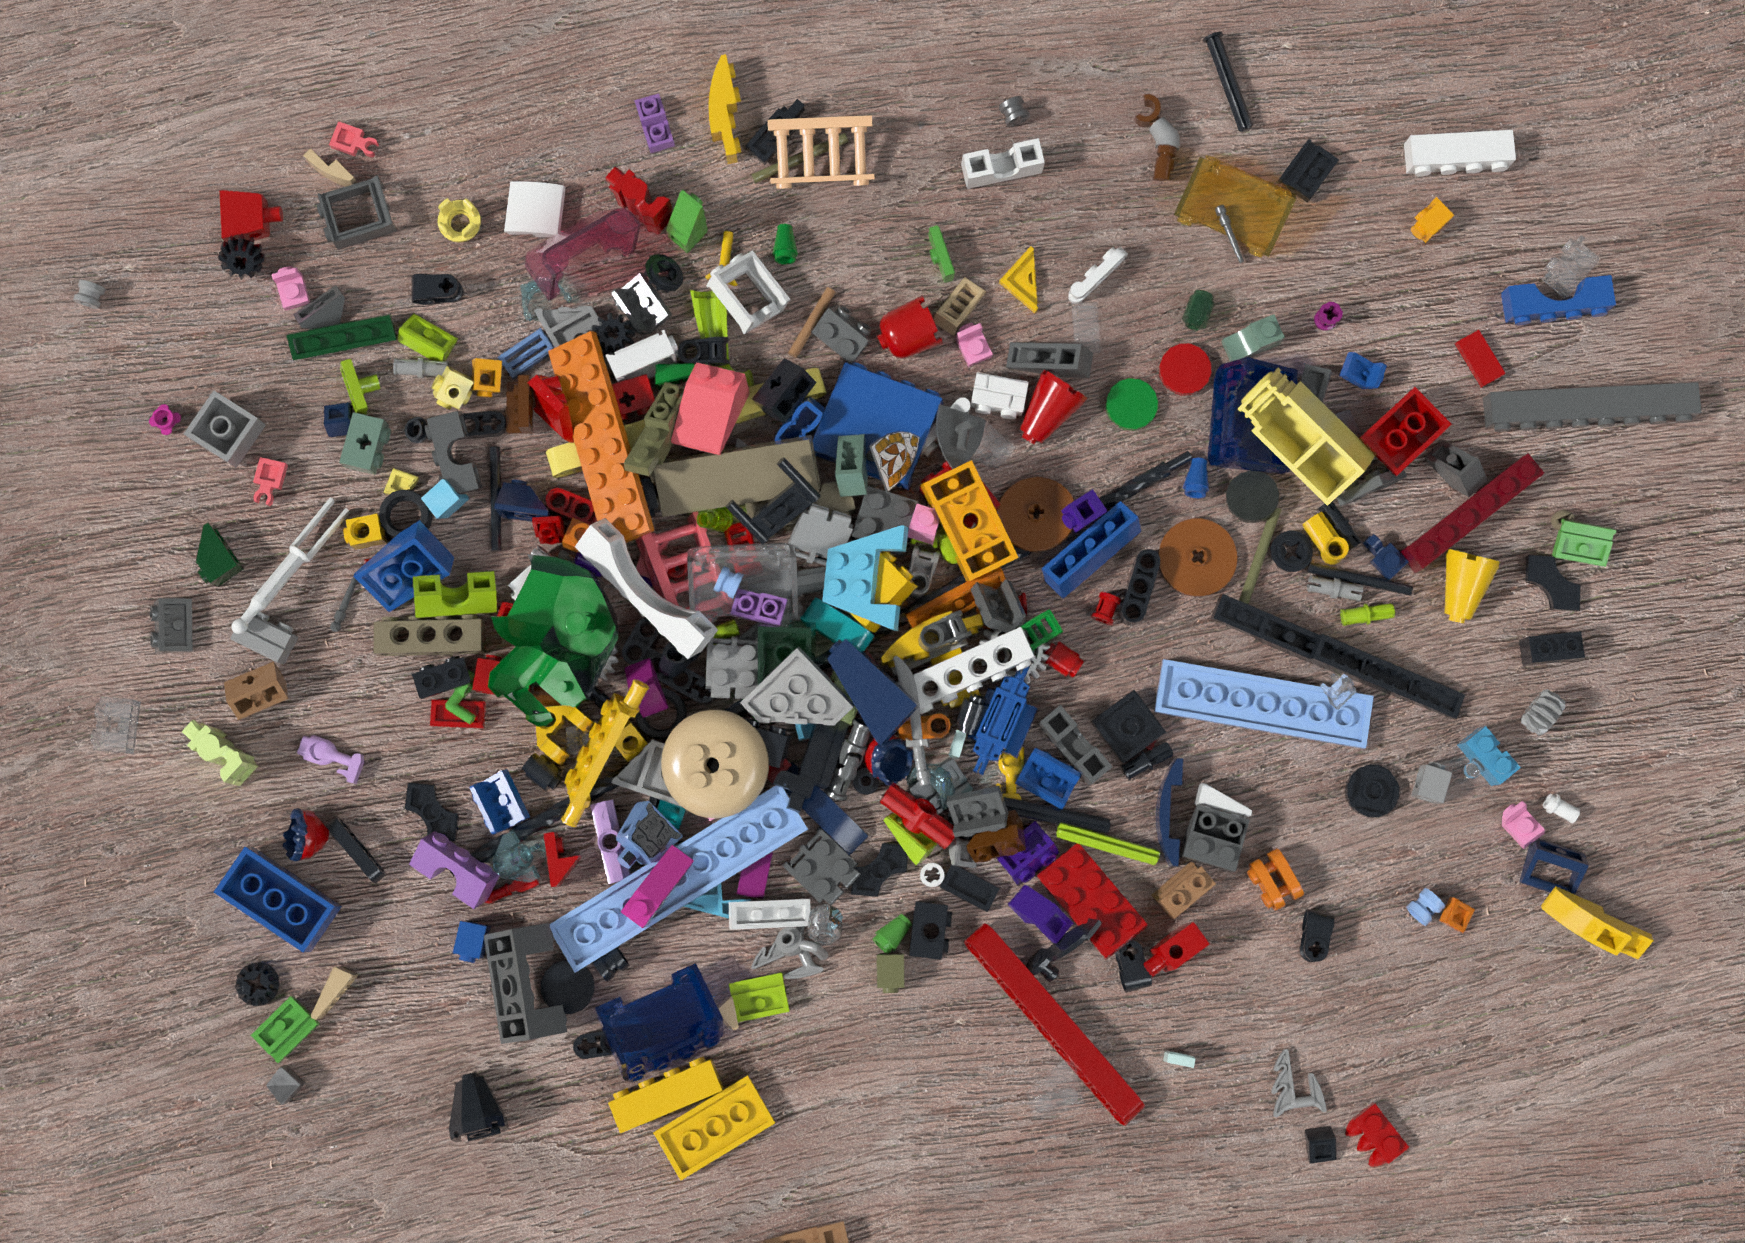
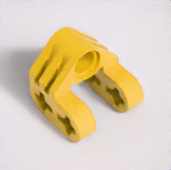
M565 705L545 707L550 713L555 715L556 722L551 727L536 726L537 746L553 761L562 765L570 755L554 742L550 736L555 735L565 724L566 718L587 735L594 722L576 707Z

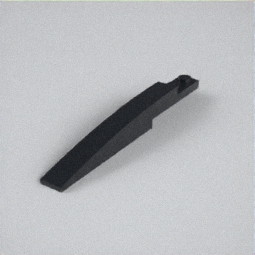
M1225 594L1219 595L1211 616L1212 620L1256 638V641L1452 719H1457L1465 698V694L1327 635L1314 633Z

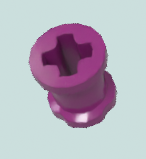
M1329 301L1321 306L1314 316V323L1318 329L1329 331L1336 326L1343 315L1340 305ZM1326 312L1330 314L1329 318H1331V320L1327 319V314H1325Z

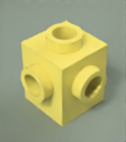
M446 366L442 376L438 374L431 387L434 390V397L438 399L436 403L451 410L452 406L459 410L461 405H466L471 397L472 391H470L473 380L471 377Z

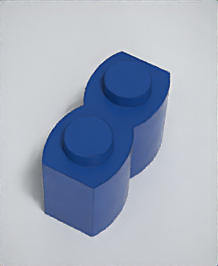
M811 396L804 399L795 410L793 416L785 424L783 423L775 437V441L806 436L807 432L813 430L819 424L825 408Z

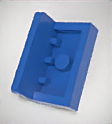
M1035 748L1027 759L1015 784L1062 810L1082 774L1075 770L1073 766L1053 758L1048 752Z
M508 769L501 770L488 779L469 787L472 792V798L478 805L483 815L484 823L491 834L507 831L530 817Z

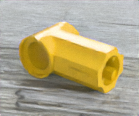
M1323 512L1317 513L1302 524L1319 549L1321 558L1325 563L1330 565L1338 564L1349 551L1347 541L1339 537ZM1329 546H1337L1340 550V556H1333L1329 552Z

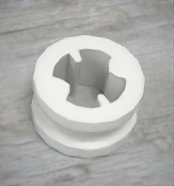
M928 863L921 869L920 879L926 886L936 887L942 883L944 871L940 865ZM934 867L939 871L936 874H940L938 881L933 880L930 883L926 881L928 876H924L926 870L931 871Z

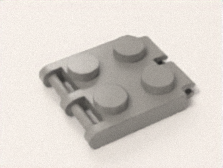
M812 503L808 510L805 509L801 512L785 548L784 555L788 557L794 555L806 559L807 563L812 564L816 562L826 566L827 560L815 556L827 558L828 549L848 542L853 530V525L850 524L851 516L833 510L829 517V508ZM796 548V549H799V550L808 552V554H805V553H802V552H799V551H795V550H793V549Z
M733 636L732 639L712 637L707 644L706 689H711V698H730V690H735V699H744L760 684L761 638L740 640Z

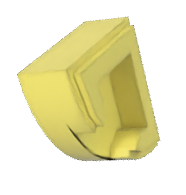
M393 468L384 493L390 495L392 492L402 489L412 490L418 483L419 478Z

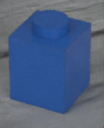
M460 921L453 949L454 954L460 955L459 960L475 963L476 958H484L486 950L484 935L490 933L491 926Z

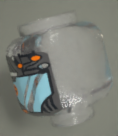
M827 904L817 906L810 911L807 933L811 940L819 943L821 946H828L841 938L843 927L841 911Z

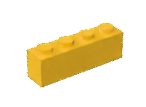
M704 1056L690 1061V1067L680 1071L678 1066L664 1072L665 1078L656 1082L652 1077L638 1083L639 1089L632 1092L625 1088L614 1093V1099L610 1100L608 1104L620 1134L723 1091L724 1088L712 1058L705 1060Z

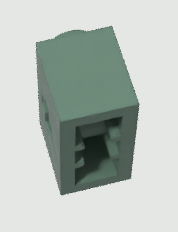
M353 412L339 463L348 469L376 475L377 468L380 469L384 461V454L382 453L384 443L387 444L390 439L391 429L389 424L384 419ZM369 441L372 443L371 446L367 445L365 448L362 446L363 443H368Z

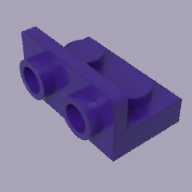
M1036 821L1024 829L1025 851L1018 852L1012 856L1005 855L996 858L1017 886L1030 881L1039 869L1050 865L1059 854L1055 843Z

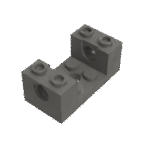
M550 923L484 935L501 1044L527 1041L567 1032V1017L563 1005L534 1009V993L531 990L529 978L530 967L526 959V955L554 950V938L550 929Z

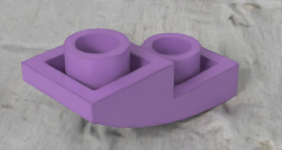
M659 93L634 100L650 153L674 147V140Z
M737 589L730 614L742 619L781 626L788 600L765 593L758 594Z

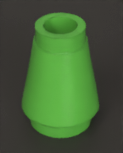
M900 914L876 931L873 941L883 952L889 954L891 951L896 950L912 926V923L903 914Z

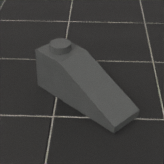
M1010 342L1006 368L1041 374L1045 369L1058 377L1090 378L1093 353L1082 344Z

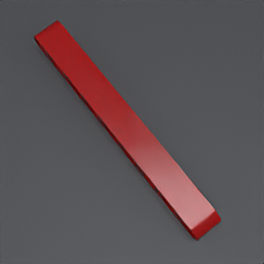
M986 923L982 924L964 941L968 950L1109 1113L1121 1125L1126 1126L1145 1107L1143 1101L994 929Z

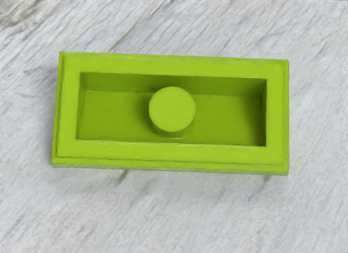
M414 313L399 328L398 341L432 361H446L458 341V338Z

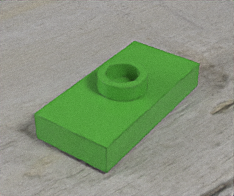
M938 225L930 227L928 237L933 248L929 250L934 265L938 264L944 283L953 281L955 270L940 227Z

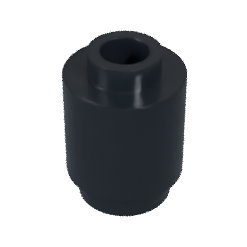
M970 694V697H964L957 719L959 724L957 729L959 731L976 736L989 706L985 702V697L977 694Z
M533 753L522 767V770L526 772L525 776L544 791L550 788L555 790L563 780V777L560 776L562 770L543 755L539 756Z

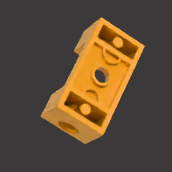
M972 460L920 485L930 507L935 509L957 555L955 559L966 581H971L1019 558ZM967 513H973L978 518V524L973 529H969L963 524V517Z

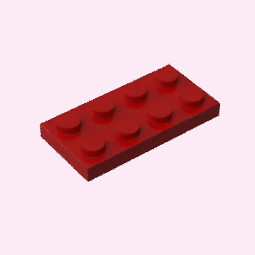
M1078 843L1037 875L1040 882L1077 926L1087 923L1088 918L1098 919L1102 922L1089 941L1105 960L1148 927L1145 920Z

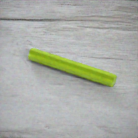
M1063 822L1057 827L1056 836L1058 838L1151 865H1156L1159 861L1160 851Z

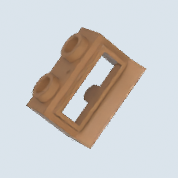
M1191 861L1151 894V896L1170 919H1175L1216 885V883L1202 866H1196Z

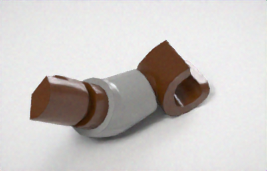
M1145 94L1143 96L1144 105L1152 108L1154 112L1149 116L1138 114L1135 117V123L1141 127L1149 128L1156 141L1155 147L1159 157L1156 158L1153 180L1167 181L1169 180L1170 172L1174 170L1175 161L1172 158L1176 156V151L1180 149L1179 132L1164 117L1160 118L1161 104L1158 98L1151 94Z

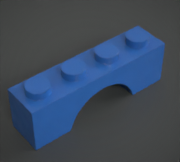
M1611 275L1585 278L1577 285L1574 296L1563 301L1553 300L1544 296L1538 290L1535 283L1508 286L1501 293L1505 323L1515 322L1517 326L1529 324L1531 320L1539 319L1541 323L1555 321L1558 317L1574 320L1581 318L1585 314H1591L1592 317H1601L1607 315L1608 311L1616 306Z

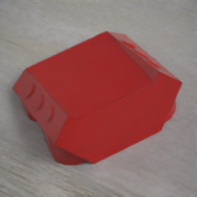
M536 374L527 382L532 387L536 407L533 410L564 440L573 443L574 433L565 395L562 392L558 375L548 377Z

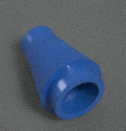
M1193 458L1191 461V466L1183 485L1184 494L1190 498H1204L1206 492L1209 491L1207 460L1204 458Z

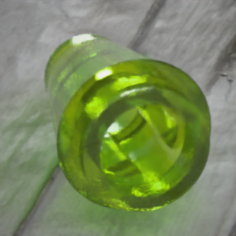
M720 507L700 512L696 520L697 524L702 528L723 532L731 526L733 516L726 507Z

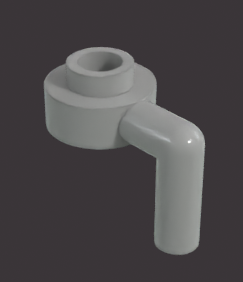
M786 927L776 937L777 948L786 956H795L804 950L812 952L820 960L828 958V952L819 943L805 940L803 934L796 928ZM789 936H792L791 942L785 944V940Z

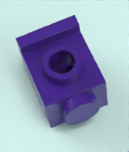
M1093 489L1061 510L1064 514L1062 516L1063 523L1067 528H1073L1075 532L1107 512Z

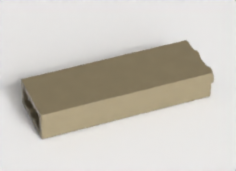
M812 435L723 449L721 455L705 452L665 459L662 465L657 464L650 475L652 484L657 486L658 510H661L662 516L665 517L725 507L731 500H734L739 505L773 499L793 482L777 466L778 461L783 457L819 492L821 484Z

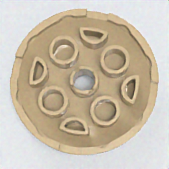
M706 710L685 718L672 730L663 748L661 769L669 793L680 806L701 817L724 818L735 815L749 807L762 792L768 776L769 758L766 745L760 733L743 717L725 710ZM710 757L717 759L719 762V769L716 772L711 771L707 766Z

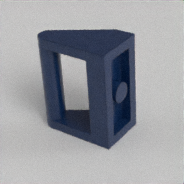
M1538 838L1529 845L1520 876V883L1549 893L1556 886L1576 894L1589 867L1585 853ZM1537 861H1545L1572 870L1568 887L1532 876L1531 874Z

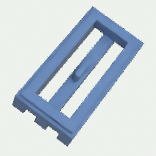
M539 328L498 356V359L502 361V365L514 380L518 375H522L549 356L548 351L555 347L542 329ZM540 337L542 338V341L508 363L506 361ZM547 345L546 349H544L543 351H541L540 353H538L537 355L523 363L515 370H512V368H514L515 366H517L518 364H520L521 362H523L524 360H526L527 358H529L534 353H536L537 351H539Z

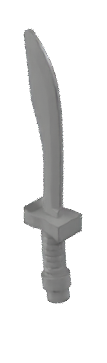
M894 656L900 686L919 703L917 686L910 668L902 659ZM919 706L910 716L912 740L906 738V747H913L917 780H919L920 786L931 784L930 773L927 770L924 757V745L929 748L930 744L929 739H923Z

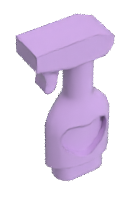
M304 735L297 754L303 756L304 760L319 765L337 762L349 766L348 770L338 769L337 773L344 775L347 778V782L357 784L364 764V755L357 753L350 756L338 752L331 741L315 735L311 737Z

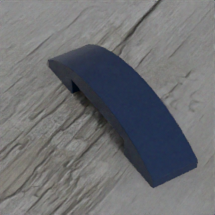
M1183 758L1175 759L1169 766L1161 782L1156 803L1158 841L1169 867L1179 866L1180 839H1169L1171 786H1182Z
M791 762L792 766L787 771L797 775L799 768ZM814 786L811 797L804 799L802 809L849 855L868 837L819 787ZM783 788L790 797L792 791Z

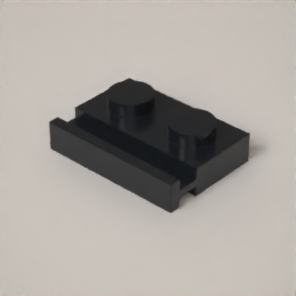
M1311 139L1306 141L1277 181L1280 184L1286 185L1287 189L1307 203L1339 161L1338 158L1321 146H1316L1312 143Z

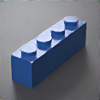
M1118 502L1042 568L1045 582L1064 599L1141 532L1139 517L1124 503Z

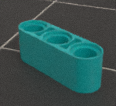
M816 597L800 618L803 623L833 643H836L839 639L842 641L845 638L850 639L863 652L875 637L867 629Z

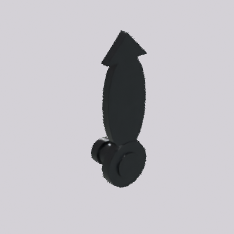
M1088 918L1087 923L1081 924L1064 934L1058 943H1053L1048 949L1042 948L1034 953L1027 962L1026 967L1033 975L1041 973L1048 982L1053 981L1058 976L1059 969L1052 966L1050 962L1067 955L1086 939L1090 940L1102 922L1098 919Z

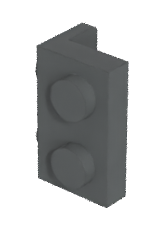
M644 273L637 274L621 289L612 290L611 294L615 298L614 303L617 308L624 312L631 321V328L639 334H651L669 319L672 313L653 285L648 284L649 280Z
M836 304L826 310L812 330V333L852 365L866 346L876 338V335L872 333L869 325L852 317V312L848 308Z
M1005 579L998 589L978 582L971 588L975 604L982 615L983 623L988 628L1008 633L1014 630L1024 619L1026 614L1011 581Z
M1000 786L947 796L946 802L954 822V837H969L976 833L985 831L995 832L1006 827L1008 810Z

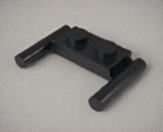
M785 457L778 461L777 466L793 482L758 510L753 518L734 500H731L725 506L761 544L766 543L770 537L812 503L816 502L821 496Z

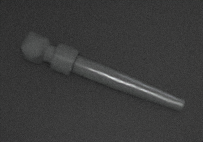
M1219 205L1215 208L1217 216H1220V224L1225 229L1239 263H1243L1244 260L1230 225L1229 215H1226L1225 206Z
M354 577L348 586L339 610H336L333 617L335 620L330 625V629L333 632L340 631L341 621H344L346 617L345 612L357 583Z

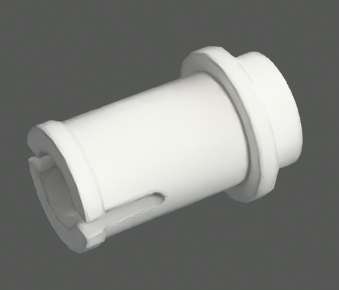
M1549 794L1543 803V808L1546 809L1547 813L1551 814L1553 812L1570 823H1574L1580 814V808L1560 799L1558 794Z

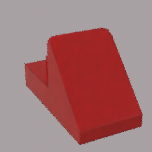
M557 832L543 833L550 885L553 888L560 887L582 856L561 858V853L565 852L563 838L558 837Z

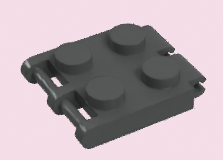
M819 826L815 836L806 845L802 844L798 854L789 863L785 862L783 867L819 903L825 900L832 906L844 893L838 885L842 883L849 888L861 873L855 868L858 863ZM822 836L823 838L820 841H818L811 850H809L812 847V845ZM805 854L806 856L793 868L795 863Z

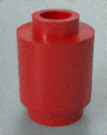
M1060 641L1056 645L1051 642L1050 648L1044 653L1049 656L1045 663L1065 677L1069 675L1073 678L1084 662L1079 657V653Z

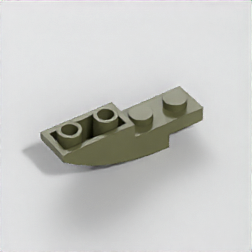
M664 383L644 417L645 428L624 462L625 471L650 476L657 464H663L672 446L671 437L685 386Z

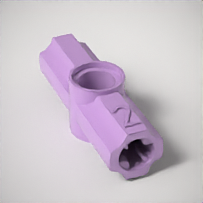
M608 800L592 804L590 807L608 884L621 881L631 875L630 868H625L617 860V857L625 848L619 842L611 850L607 849L604 845V840L608 835L614 834L617 836L620 831L614 801Z

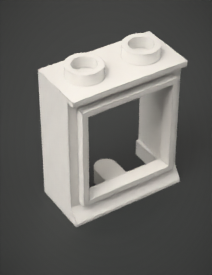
M753 250L745 255L742 253L738 254L725 267L723 265L716 267L710 273L711 278L706 285L712 289L740 325L743 334L748 333L781 313L790 301L788 295ZM744 273L749 276L770 303L752 315L746 311L726 285Z
M662 330V335L659 336L657 333L614 352L615 355L606 354L617 382L647 374L648 378L651 379L655 377V365L678 364L676 358L679 357L678 347L673 336L667 337L664 330Z

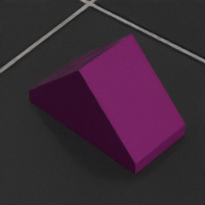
M650 658L624 667L628 690L634 679L640 680L649 686L639 705L643 718L669 708Z

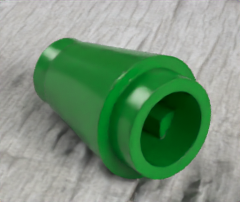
M780 224L777 226L772 256L778 264H792L798 256L793 227L790 224Z

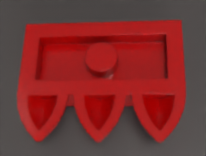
M1373 1102L1352 1118L1345 1130V1135L1349 1137L1358 1136L1363 1133L1358 1141L1357 1151L1366 1152L1375 1149L1369 1158L1368 1165L1371 1167L1382 1166L1386 1163L1390 1164L1409 1148L1400 1134Z

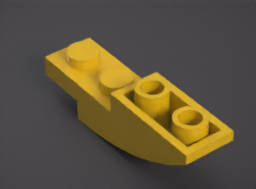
M724 54L720 56L711 81L708 104L712 141L723 140L727 163L732 164L738 162L737 153H741L739 138H733L732 129L736 128L733 113L738 112L737 103L741 102L739 88L733 87L731 80L736 78L733 62L728 63L727 56Z
M952 611L928 619L901 636L881 657L882 666L888 664L889 668H894V656H898L902 660L914 657L915 661L929 658V653L931 652H927L919 646V635L925 626L951 614ZM981 614L962 619L967 631H971L972 635L979 633L978 629L983 626ZM927 632L924 634V639L928 644L933 645L932 641L935 640L938 643V636L935 633Z
M1556 886L1541 905V908L1563 926L1616 956L1622 952L1639 959L1654 941L1652 934L1604 913L1602 906Z

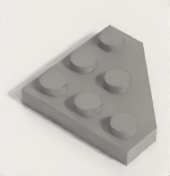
M800 647L793 651L740 702L758 722H786V724L813 723L835 725L855 706Z

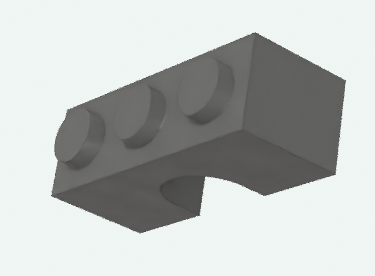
M455 411L428 418V425H425V431L428 440H432L435 450L432 451V457L435 465L440 466L442 474L439 477V481L447 479L458 494L483 488L476 462L461 464L452 455L453 444L461 438L469 437L463 412Z
M1061 705L1037 724L1075 770L1082 774L1081 777L1088 786L1092 785L1113 767L1098 748L1092 746L1077 728V723Z

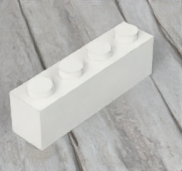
M1513 130L1410 135L1404 143L1407 174L1415 173L1416 176H1427L1431 172H1441L1442 175H1450L1457 171H1466V173L1472 174L1485 169H1492V172H1502L1507 170L1516 160Z

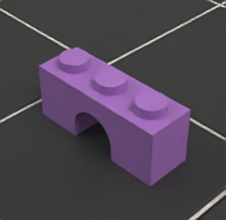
M436 831L420 840L409 863L410 866L429 879L442 873L445 868L451 870L456 877V887L452 895L473 909L488 900L500 876L489 865L481 863L471 856L467 850L459 848L449 841L445 835Z

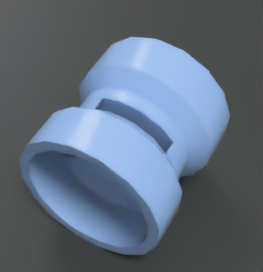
M1424 888L1419 893V898L1416 901H1411L1406 908L1418 922L1427 926L1432 921V916L1435 913H1440L1445 908V905L1432 891Z

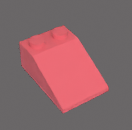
M696 362L686 382L671 443L721 455L750 394L745 374Z

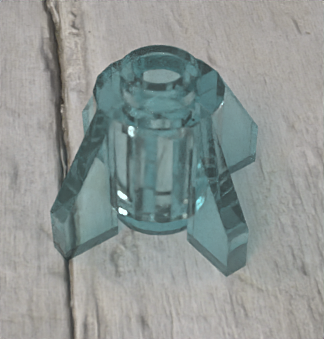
M514 830L502 836L493 858V869L503 879L532 882L541 877L534 865L529 867L533 862L532 852L539 849L540 845L536 843L528 847L525 844H517L520 840Z

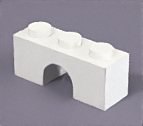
M1037 138L1014 143L1010 150L999 154H989L988 149L963 154L961 166L966 187L970 189L1040 174L1043 171L1045 162L1040 141Z

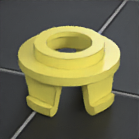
M447 198L438 206L440 209L438 227L442 235L453 242H466L472 239L478 233L481 226L480 214L473 203L466 198L450 201ZM459 214L467 216L470 221L461 232H457L451 227L453 217Z

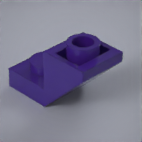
M1024 885L1007 904L1025 923L1035 924L1052 943H1058L1074 924L1056 904L1027 885Z

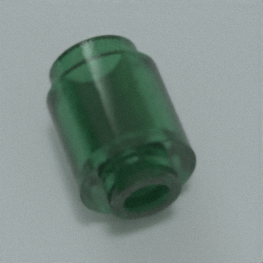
M1195 290L1194 294L1190 295L1182 317V321L1186 323L1185 326L1187 328L1199 331L1207 327L1215 304L1213 301L1214 296L1204 290Z

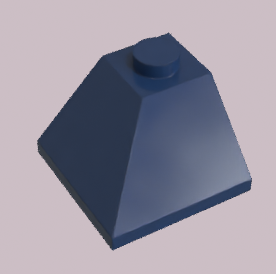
M511 480V483L503 482L494 509L502 518L532 522V517L552 516L532 488L527 486V482L522 480Z

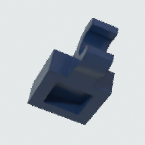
M1375 534L1362 542L1374 555L1369 562L1386 580H1390L1409 562L1392 543H1388L1384 547L1381 540Z

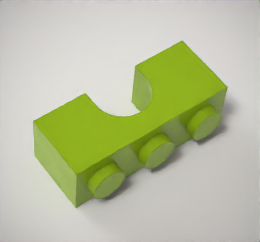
M494 571L467 573V582L458 588L443 586L440 581V575L413 576L416 618L497 612Z

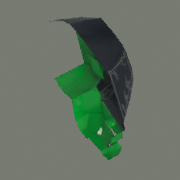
M527 554L531 562V570L508 616H491L494 628L498 634L514 645L515 648L490 671L488 688L497 698L505 697L526 715L527 721L540 727L547 726L553 718L550 712L528 691L529 685L536 681L540 687L561 705L578 707L583 700L589 699L618 641L619 631L617 616L613 606L593 573L567 560Z

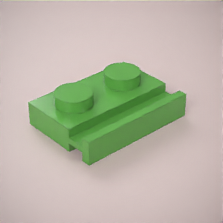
M1562 519L1561 529L1558 531L1552 555L1555 558L1606 567L1613 544V535L1616 534V530L1610 527Z
M290 996L251 1036L277 1063H281L320 1023L311 1018L312 1016L309 1011L294 996Z

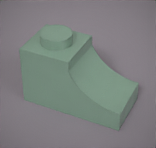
M1275 314L1251 323L1237 333L1223 338L1221 342L1232 365L1279 346L1285 337Z
M864 434L838 436L835 476L840 497L867 495L868 474Z

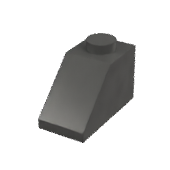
M1444 440L1425 456V460L1451 488L1467 497L1473 495L1488 481L1479 459Z

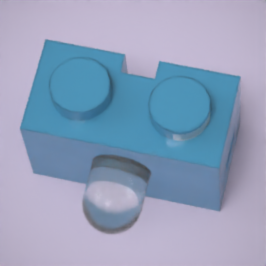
M1486 726L1475 729L1457 744L1470 760L1463 768V774L1468 779H1475L1481 774L1491 786L1501 785L1521 767L1507 750L1501 752L1496 747L1500 742Z

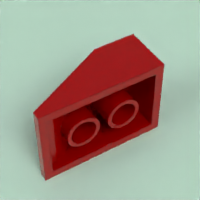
M1414 387L1359 439L1397 476L1452 424Z

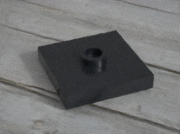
M1135 690L1091 721L1122 764L1166 733L1165 729Z

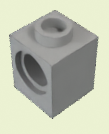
M1429 762V765L1420 766L1411 797L1433 804L1444 803L1452 772L1444 770V765L1435 762Z

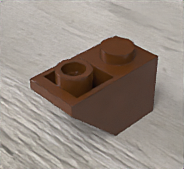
M1015 810L1008 811L1005 828L995 832H980L973 836L966 847L974 862H988L993 858L1005 855L1012 856L1026 850L1023 822Z

